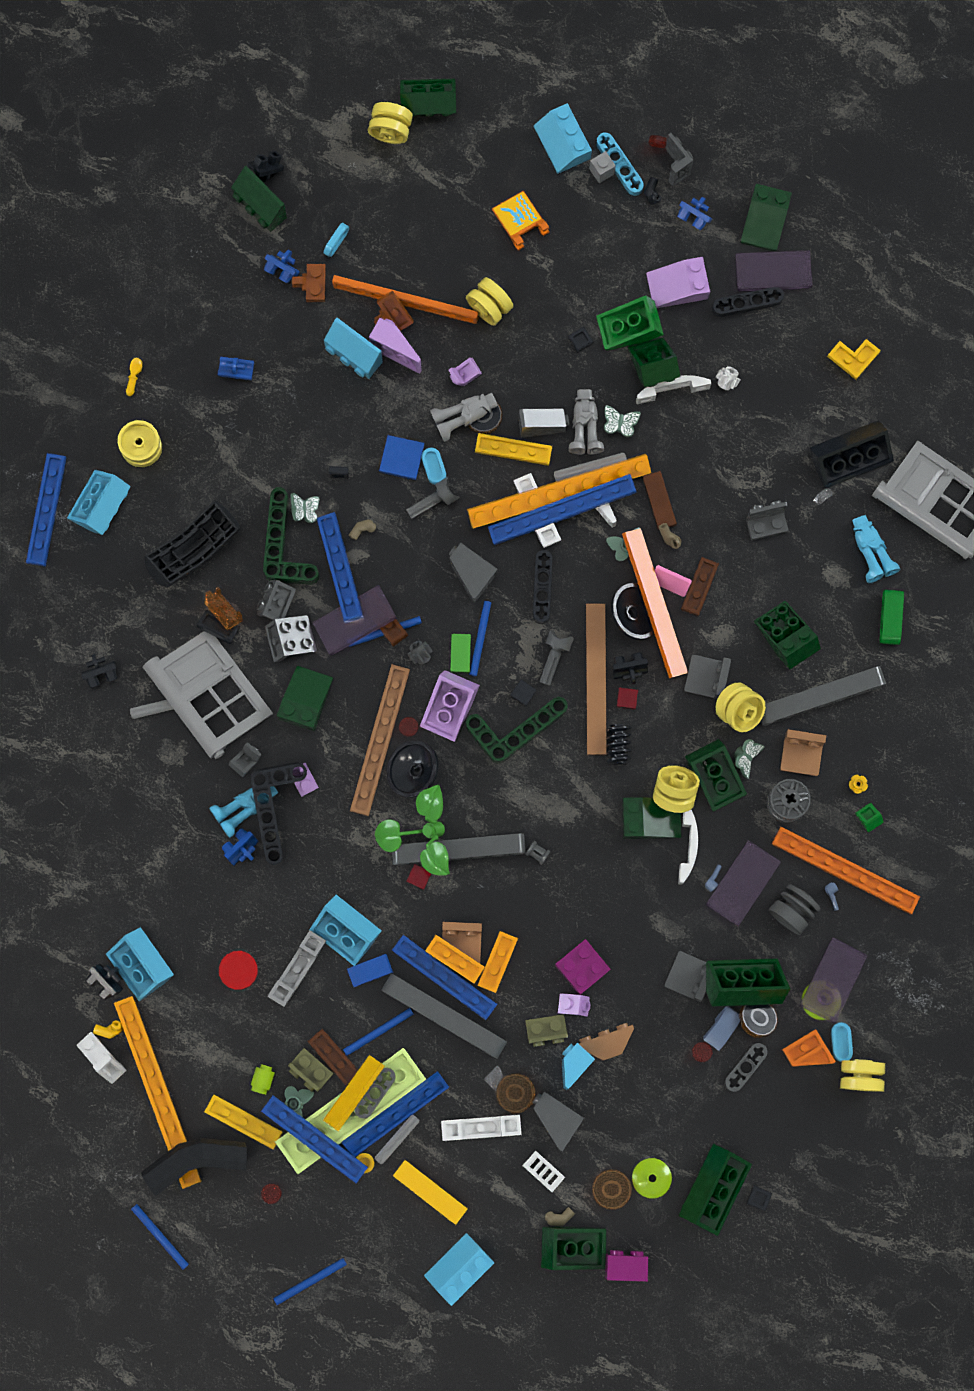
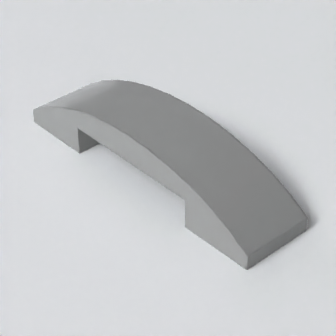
M309 930L298 951L267 997L285 1007L311 968L326 940Z

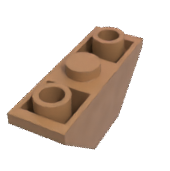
M625 1023L616 1026L617 1030L611 1033L608 1029L599 1032V1037L591 1039L590 1036L579 1039V1045L591 1056L604 1061L623 1053L634 1027L633 1025L628 1026Z

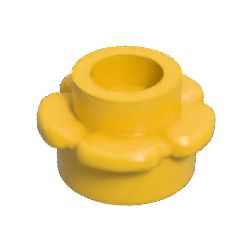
M854 775L851 781H849L850 789L857 794L866 791L868 788L867 779L864 776Z

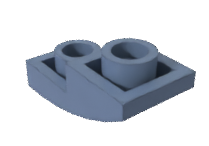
M725 1006L715 1018L713 1026L703 1036L704 1041L720 1050L738 1026L742 1015L731 1007Z

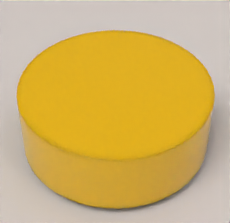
M362 1153L356 1157L368 1167L364 1173H368L373 1169L375 1163L370 1154Z

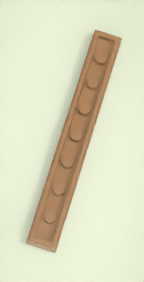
M586 604L587 755H606L605 604Z
M391 664L350 812L369 817L410 669Z

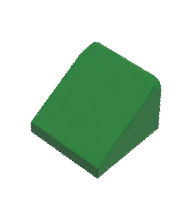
M872 803L855 812L867 832L872 831L884 822L881 813Z

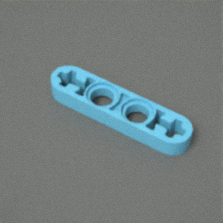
M601 133L597 137V148L601 154L608 150L609 156L612 153L620 155L619 160L613 161L616 165V176L630 195L637 196L641 194L644 186L642 179L614 138L609 133ZM602 139H604L605 141L609 140V141H608V146H609V148H610L609 150H608V147L606 146L605 143L601 144V143H602ZM626 167L630 170V174L624 176L620 173V169ZM631 178H632V181H633V183H634L635 185L639 184L638 189H636V188H631V187H632V182L630 181Z

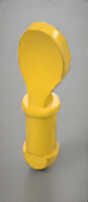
M134 358L130 364L131 375L128 376L129 381L126 389L128 396L134 394L136 380L138 379L136 375L142 370V361L139 358Z

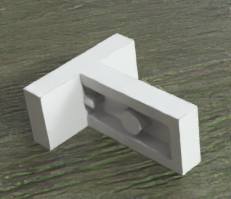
M92 1032L77 1044V1047L93 1064L96 1072L111 1084L127 1071Z

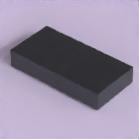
M205 610L197 623V628L231 644L240 629V626L208 610Z

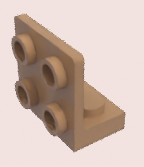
M788 729L784 738L780 770L818 776L826 735Z
M443 922L442 939L480 963L482 924Z

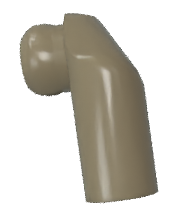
M370 519L357 522L348 536L356 541L362 531L374 532L376 524Z
M666 523L659 525L664 542L672 548L678 549L681 546L680 537L672 533Z
M569 1207L562 1214H554L550 1211L546 1213L545 1220L551 1226H563L575 1213Z

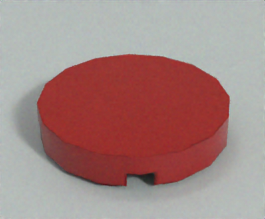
M233 951L227 954L221 960L219 966V976L222 982L234 990L250 987L258 975V966L255 959L249 953L243 951Z

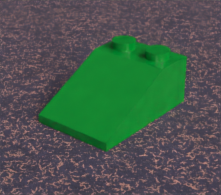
M646 295L596 316L606 351L647 342L664 335L655 301Z

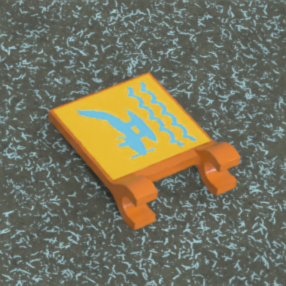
M524 191L492 208L493 213L517 250L524 247L521 235L531 229L538 227L542 236L549 233L548 224L542 219Z

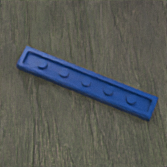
M48 453L46 455L26 559L27 564L46 567L66 456Z
M333 512L318 517L317 522L344 622L349 623L364 618L337 516Z
M403 935L392 949L395 954L484 1020H487L497 1006L494 1001L425 952V950Z
M437 1071L343 1140L342 1144L354 1157L448 1089L449 1086Z
M274 1095L262 1109V1113L353 1182L357 1183L368 1167Z

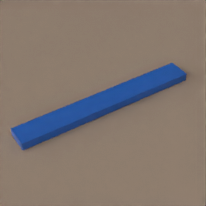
M628 474L488 526L494 545H497L552 523L635 494L637 491L631 475Z

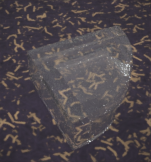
M826 488L816 495L814 501L820 505L832 496L833 493L829 488Z
M498 1065L484 1078L485 1082L496 1093L499 1083L503 1080V1074Z

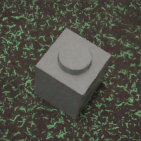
M606 151L590 160L589 169L598 183L615 174L616 165Z

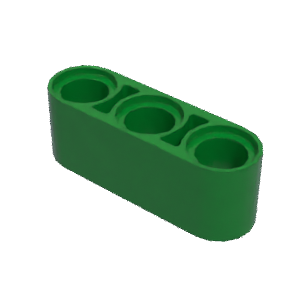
M886 589L883 591L880 624V643L900 645L904 591Z

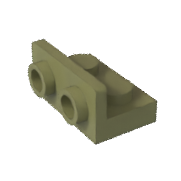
M564 1014L525 1020L529 1044L533 1043V1047L543 1046L545 1041L551 1040L553 1044L563 1043L564 1038H568Z
M305 1048L288 1065L291 1068L289 1072L297 1079L299 1077L304 1079L306 1082L303 1085L311 1092L314 1090L319 1092L333 1076V1073Z

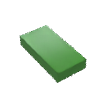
M452 634L451 673H470L471 634Z

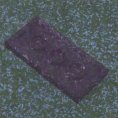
M810 250L736 253L735 255L738 291L761 290L771 287H779L781 289L812 288Z
M379 585L358 596L364 618L345 623L341 608L339 607L313 622L330 656L397 619Z
M748 840L706 903V906L736 926H739L781 862Z
M832 938L800 1006L835 1024L868 955Z

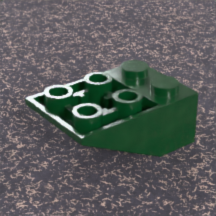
M786 601L754 621L777 656L789 670L821 649L818 636Z

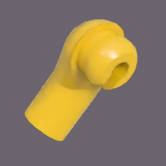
M117 1020L113 1021L108 1027L96 1024L93 1034L111 1039L120 1034L123 1027L121 1022Z

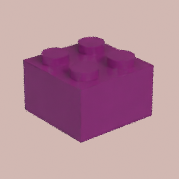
M586 939L555 964V967L578 995L584 993L611 970Z
M610 1250V1254H606L605 1278L607 1280L648 1282V1256L644 1255V1252L630 1251L629 1255L623 1254L624 1251Z

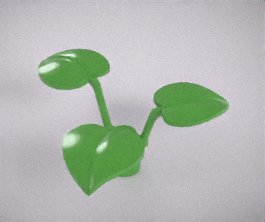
M435 785L420 792L416 799L418 813L425 816V820L430 823L425 824L421 830L400 832V825L397 821L392 819L385 820L377 826L375 840L383 850L394 852L401 846L402 840L400 836L423 833L427 838L432 839L426 844L427 849L423 850L420 854L422 866L431 874L448 875L450 872L447 849L442 843L434 842L445 832L444 825L441 822H437L442 815L443 798L440 785Z

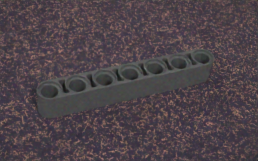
M874 667L766 703L765 713L761 719L762 726H767L887 685L881 667Z
M522 833L434 841L440 842L446 847L449 861L526 854L525 836ZM428 842L401 844L397 851L392 852L393 866L421 864L420 854L423 850L427 849L426 844Z
M390 974L381 989L387 995L498 1059L507 1044V1041L393 974Z

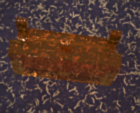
M216 587V591L213 594L210 590L206 592L204 604L227 631L243 621L242 614L239 611L236 612L224 598L219 587Z

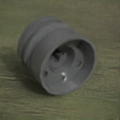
M785 779L778 782L767 797L769 814L775 820L782 823H792L799 820L808 811L811 803L808 788L802 782L795 779ZM789 796H792V797H793V799H792L793 802H791L790 804H788V803H787V798H788Z
M788 884L785 888L787 892L783 891L780 894L786 902L775 900L768 911L783 926L795 934L801 935L808 926L803 917L813 919L815 916L812 912L818 913L821 908L804 890Z

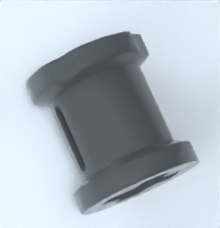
M534 840L525 855L533 857L542 865L551 851L549 849L545 850Z

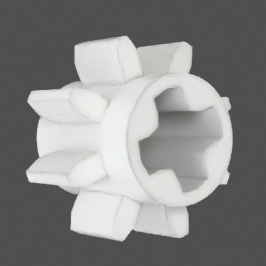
M732 367L719 370L716 378L719 379L718 385L725 390L737 387L740 379L737 378L738 371Z

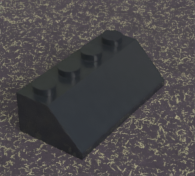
M879 420L810 447L813 464L824 488L831 487L894 461L888 430Z

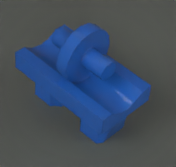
M702 197L699 201L693 198L691 203L696 205L695 208L681 201L679 205L681 208L677 216L686 222L691 213L696 215L697 217L692 226L699 230H702L712 220L711 217L700 212V209L706 212L709 209L704 204L706 198Z
M287 250L285 253L278 252L277 256L282 258L281 260L269 254L265 257L267 262L264 270L274 275L278 267L283 269L279 279L285 283H290L292 277L298 276L300 273L299 270L287 264L288 262L294 264L296 261L291 257L292 251Z
M220 357L218 376L252 380L254 361Z
M240 829L235 835L239 841L234 846L230 842H226L222 846V850L225 853L224 856L233 865L239 860L243 862L247 857L252 861L254 858L251 856V853L256 850L254 846L259 842L250 831L247 832L244 829Z

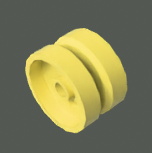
M390 102L376 103L373 106L371 114L373 119L369 122L368 133L375 139L386 143H405L409 134L408 127L411 125L413 117L411 111L401 105Z
M487 277L478 283V290L472 289L466 295V300L474 311H478L479 316L493 326L502 319L501 313L507 314L513 308V303L506 292Z
M136 420L129 422L121 429L118 435V446L124 459L135 467L152 465L159 459L162 453V443L158 432L152 424L146 421Z
M733 683L727 686L719 695L715 706L718 717L739 732H747L757 726L763 718L766 709L763 697L742 683Z
M663 767L658 773L653 800L666 811L674 813L690 811L694 806L700 780L693 771L685 767Z
M859 1059L841 1061V1071L853 1074V1077L841 1078L840 1089L884 1092V1081L872 1078V1075L881 1076L885 1074V1063Z

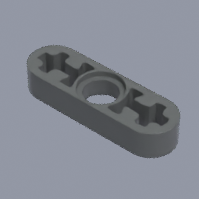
M756 1043L748 1049L726 1077L724 1084L727 1090L736 1092L743 1087L766 1058L768 1051L765 1045ZM761 1047V1053L763 1054V1056H757L754 1059L755 1061H757V1064L755 1065L751 1059L747 1058V1056L749 1055L750 1057H753V1055L755 1054V1051L753 1049H758ZM743 1062L751 1064L752 1068L749 1073L741 1071L740 1066ZM737 1070L745 1079L743 1080L740 1077L737 1081L738 1087L734 1086L731 1088L729 1086L731 1084L729 1079L737 1077V1074L734 1073Z
M383 1068L354 1110L359 1118H368L396 1079L395 1072L392 1069ZM389 1071L391 1072L390 1077L392 1078V1080H387L383 1084L384 1086H387V1088L384 1090L380 1085L375 1084V1082L377 1080L381 1082L383 1080V1076H381L382 1073H388ZM374 1087L379 1088L381 1091L378 1099H372L369 1095L370 1090ZM367 1096L370 1101L375 1102V1105L372 1107L369 1104L367 1107L368 1114L363 1113L360 1115L358 1107L366 1104L367 1101L363 1099Z

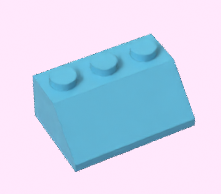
M568 103L551 110L534 125V129L557 174L591 159L592 150Z
M336 318L324 339L326 351L331 355L336 354L344 365H351L359 376H365L369 379L383 362L381 350L340 319Z
M94 470L67 519L94 533L103 535L108 529L113 516L118 512V507L127 496L131 486L113 474Z
M335 895L324 906L309 929L325 939L327 945L354 966L360 961L382 931L338 895Z
M141 927L125 935L106 953L114 967L120 969L119 974L138 1001L154 992L174 975Z
M578 1043L575 1045L570 1044L562 1053L565 1056L562 1059L563 1088L565 1090H568L595 1060Z
M466 1233L424 1276L452 1306L494 1264V1261Z

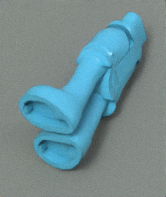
M866 515L853 519L855 540L869 567V571L866 574L867 583H873L884 575L888 577L901 570L899 565L890 559L885 550L887 547L884 541L880 538L877 530L871 526L872 522L868 521ZM873 553H877V554H878L879 559H880V561H881V563H882V568H883V570L881 569L880 565L878 564V562H877V560H876V558H875V556H874Z
M274 786L270 787L272 797L278 794ZM252 788L238 794V796L234 797L235 800L224 807L213 805L209 808L229 838L235 834V828L251 815L257 814ZM261 793L258 796V801L261 803L268 800L266 793ZM240 807L244 808V810H242L234 817L223 821L225 818H227L230 814H232Z

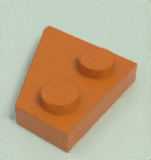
M816 1029L782 1049L792 1067L833 1064L836 1062Z

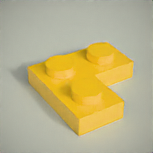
M867 339L855 352L839 341L827 357L857 380L881 350Z

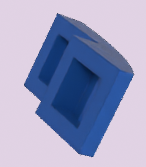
M387 954L347 969L353 987L393 973Z

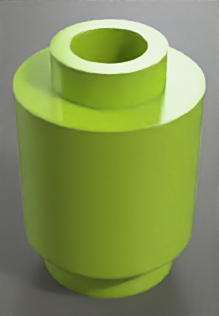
M262 1064L260 1068L256 1067L251 1082V1091L266 1095L267 1090H270L275 1072L271 1071L272 1067Z

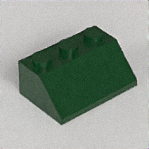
M455 79L400 80L401 106L410 110L413 116L420 114L424 116H433L434 114L450 116L455 114Z
M245 166L232 185V196L239 204L242 202L246 206L245 210L250 216L254 215L263 229L267 228L271 232L287 218L285 205Z

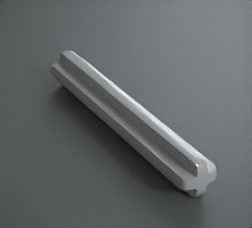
M620 453L555 471L554 478L556 481H560L627 460L625 453Z

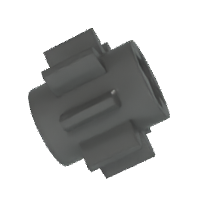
M416 641L410 645L409 649L411 652L407 653V655L414 664L418 662L421 665L430 660V653L433 651L426 641L423 643L422 641Z

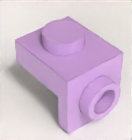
M468 358L456 368L451 367L449 369L452 382L460 386L467 385L482 374L473 358Z
M303 763L307 770L306 778L302 781L294 782L301 797L319 788L306 763ZM295 767L293 769L294 776L299 777L302 775L303 768Z
M560 994L558 1013L588 1016L590 998L583 995Z

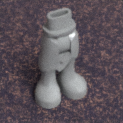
M590 389L577 390L572 428H575L574 442H571L568 447L569 452L573 454H585L584 427L586 426L588 435L587 454H598L604 451V444L597 440L596 422L598 420V413L594 402L595 398L592 397V390Z
M490 393L485 396L481 394L480 396L462 400L461 403L446 409L434 408L430 412L443 441L446 442L450 439L451 431L464 424L465 427L469 424L471 425L474 421L491 412L490 409L498 405L493 394ZM462 412L460 417L443 422L445 419Z

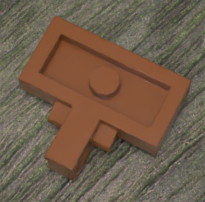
M307 264V274L303 273L302 276L292 277L293 288H302V291H306V302H325L326 265Z
M393 291L377 300L381 310H379L380 314L374 318L375 324H377L379 318L389 319L395 323V326L400 331L413 324L414 320Z

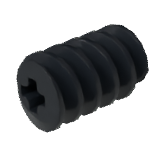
M624 724L609 725L612 728L607 729V733L611 734V736H608L607 740L612 743L607 745V748L611 750L607 752V756L611 757L607 760V763L611 765H627L626 761L630 760L631 757L627 756L626 753L631 752V749L626 748V745L631 744V741L626 740V738L631 737V734L627 733L626 730L631 729V726Z

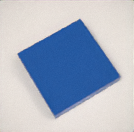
M388 435L379 472L416 480L424 443Z

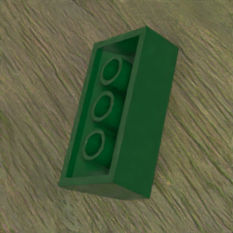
M778 959L713 960L706 962V993L712 1007L783 1004L790 991L789 984Z
M713 1144L682 1206L679 1216L718 1236L752 1164L736 1154Z

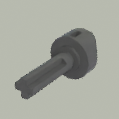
M448 476L435 483L437 492L432 493L406 509L411 519L441 501L450 505L460 499V496H456L450 491Z
M553 630L549 631L546 644L550 645L552 649L540 679L541 683L551 685L561 651L564 652L566 650L570 652L574 640L573 637L561 639L557 637Z

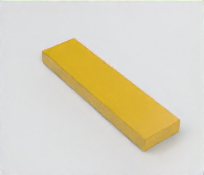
M478 433L475 453L548 466L552 446L481 433Z
M369 1055L323 1120L339 1132L385 1066Z
M213 1095L204 1111L208 1115L273 1150L277 1145L275 1141L283 1134L279 1129L216 1095Z
M404 1160L393 1175L455 1225L468 1209L406 1160Z

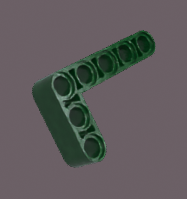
M276 487L270 495L263 565L264 575L269 581L278 580L283 583L313 585L319 580V572L315 565L283 562L289 498L284 488ZM279 494L285 496L282 501H276L275 497ZM275 513L283 514L279 520L274 519L273 515ZM274 531L281 532L278 538L271 537ZM273 549L279 551V554L275 557L269 555ZM270 568L277 569V573L274 575H269L267 572ZM290 569L297 571L293 577L287 576L286 573ZM308 571L315 572L313 578H307L305 575Z
M562 697L552 699L501 740L498 739L482 717L477 714H472L467 718L466 728L491 761L501 764L566 713L568 705L567 701ZM556 703L563 704L564 709L562 711H556L553 705ZM545 714L548 716L549 721L541 723L538 717ZM472 720H477L480 726L478 728H471L469 723ZM526 726H531L534 732L531 735H527L523 729ZM483 735H490L492 741L490 743H483L481 737ZM511 738H516L519 744L513 747L509 745L508 741ZM495 750H502L504 756L502 758H495L493 752Z

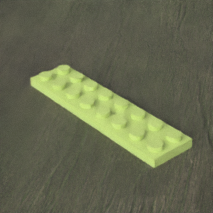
M402 1048L382 1063L385 1066L384 1068H390L395 1072L396 1079L368 1118H359L354 1110L339 1132L327 1124L323 1119L340 1097L338 1095L305 1120L339 1145L347 1137L424 1082L426 1078L406 1050ZM383 1072L381 1075L383 1080L381 1082L377 1080L375 1084L380 1085L385 1090L387 1086L383 1084L387 1080H392L390 1077L391 1072ZM374 1087L370 1090L369 1095L372 1099H378L381 1091L379 1088ZM367 1096L363 1099L367 1101L366 1104L358 1107L360 1115L363 1113L368 1114L367 1107L369 1104L372 1107L375 1105V1102L370 1101ZM289 1132L275 1141L297 1174H300L321 1158Z

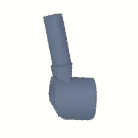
M721 865L716 866L713 874L705 883V888L710 892L718 885L714 880L722 867Z
M831 882L825 886V892L830 897L833 909L836 911L839 909L834 893L839 890L836 884Z

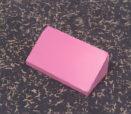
M656 566L655 573L659 586L685 597L692 581L664 567Z

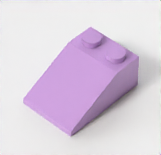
M703 257L683 260L646 273L651 299L655 301L656 308L709 298L710 289Z
M379 318L369 336V341L381 350L382 355L420 374L422 371L421 359L393 321Z
M444 670L438 677L420 727L455 742L480 685Z

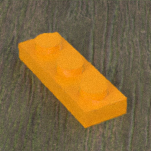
M501 931L499 932L478 983L479 987L496 993L518 938Z
M435 935L425 952L473 984H475L485 968L437 935Z

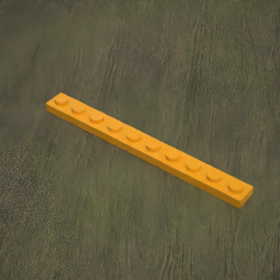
M646 454L469 508L467 512L471 526L476 528L525 513L628 474L631 475L632 479L650 474L651 469Z
M131 996L115 1002L114 1005L169 1151L177 1144L187 1142L136 1002L134 997ZM197 1169L190 1170L179 1178L182 1189L202 1182Z

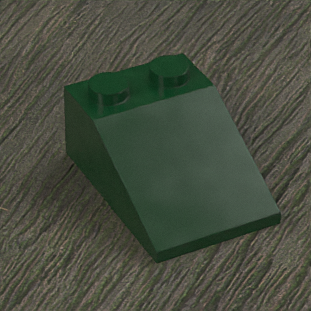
M756 184L740 243L776 252L792 193Z
M663 337L627 347L638 377L644 387H654L658 383L664 381L672 382L676 378L681 377L677 356Z
M297 666L277 713L278 720L315 732L333 677Z
M719 739L685 756L691 771L698 776L700 780L699 786L713 812L747 795L725 745Z
M623 798V839L681 838L680 813L664 810L654 802L653 798Z
M543 1227L541 1268L550 1270L605 1269L606 1228Z

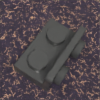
M271 580L264 587L265 594L257 605L258 611L256 615L266 617L272 621L285 618L296 589L278 580Z

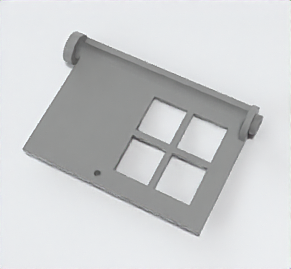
M917 441L888 483L882 480L872 496L876 499L878 498L963 556L965 560L968 557L972 559L974 556V529L966 538L950 527L960 511L974 520V515L963 508L974 493V478ZM952 479L970 490L960 505L943 494ZM939 498L957 509L947 524L929 513Z
M205 631L161 660L156 656L143 665L145 672L210 759L220 758L225 753L224 749L228 744L273 715V712L218 639ZM230 676L242 692L226 703H223L212 687ZM208 690L220 707L201 718L190 702ZM245 695L256 712L238 723L227 709V706ZM223 710L235 726L216 738L205 721Z

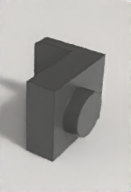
M246 743L242 751L230 761L229 766L244 777L258 763L261 753L256 747Z

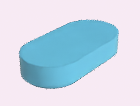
M344 223L339 225L327 243L323 254L328 257L334 255L349 231L348 225Z
M435 448L425 449L422 453V462L429 482L435 485V483L446 477V471L439 451Z
M837 1023L831 1029L833 1057L839 1062L850 1060L853 1055L851 1029L846 1023Z

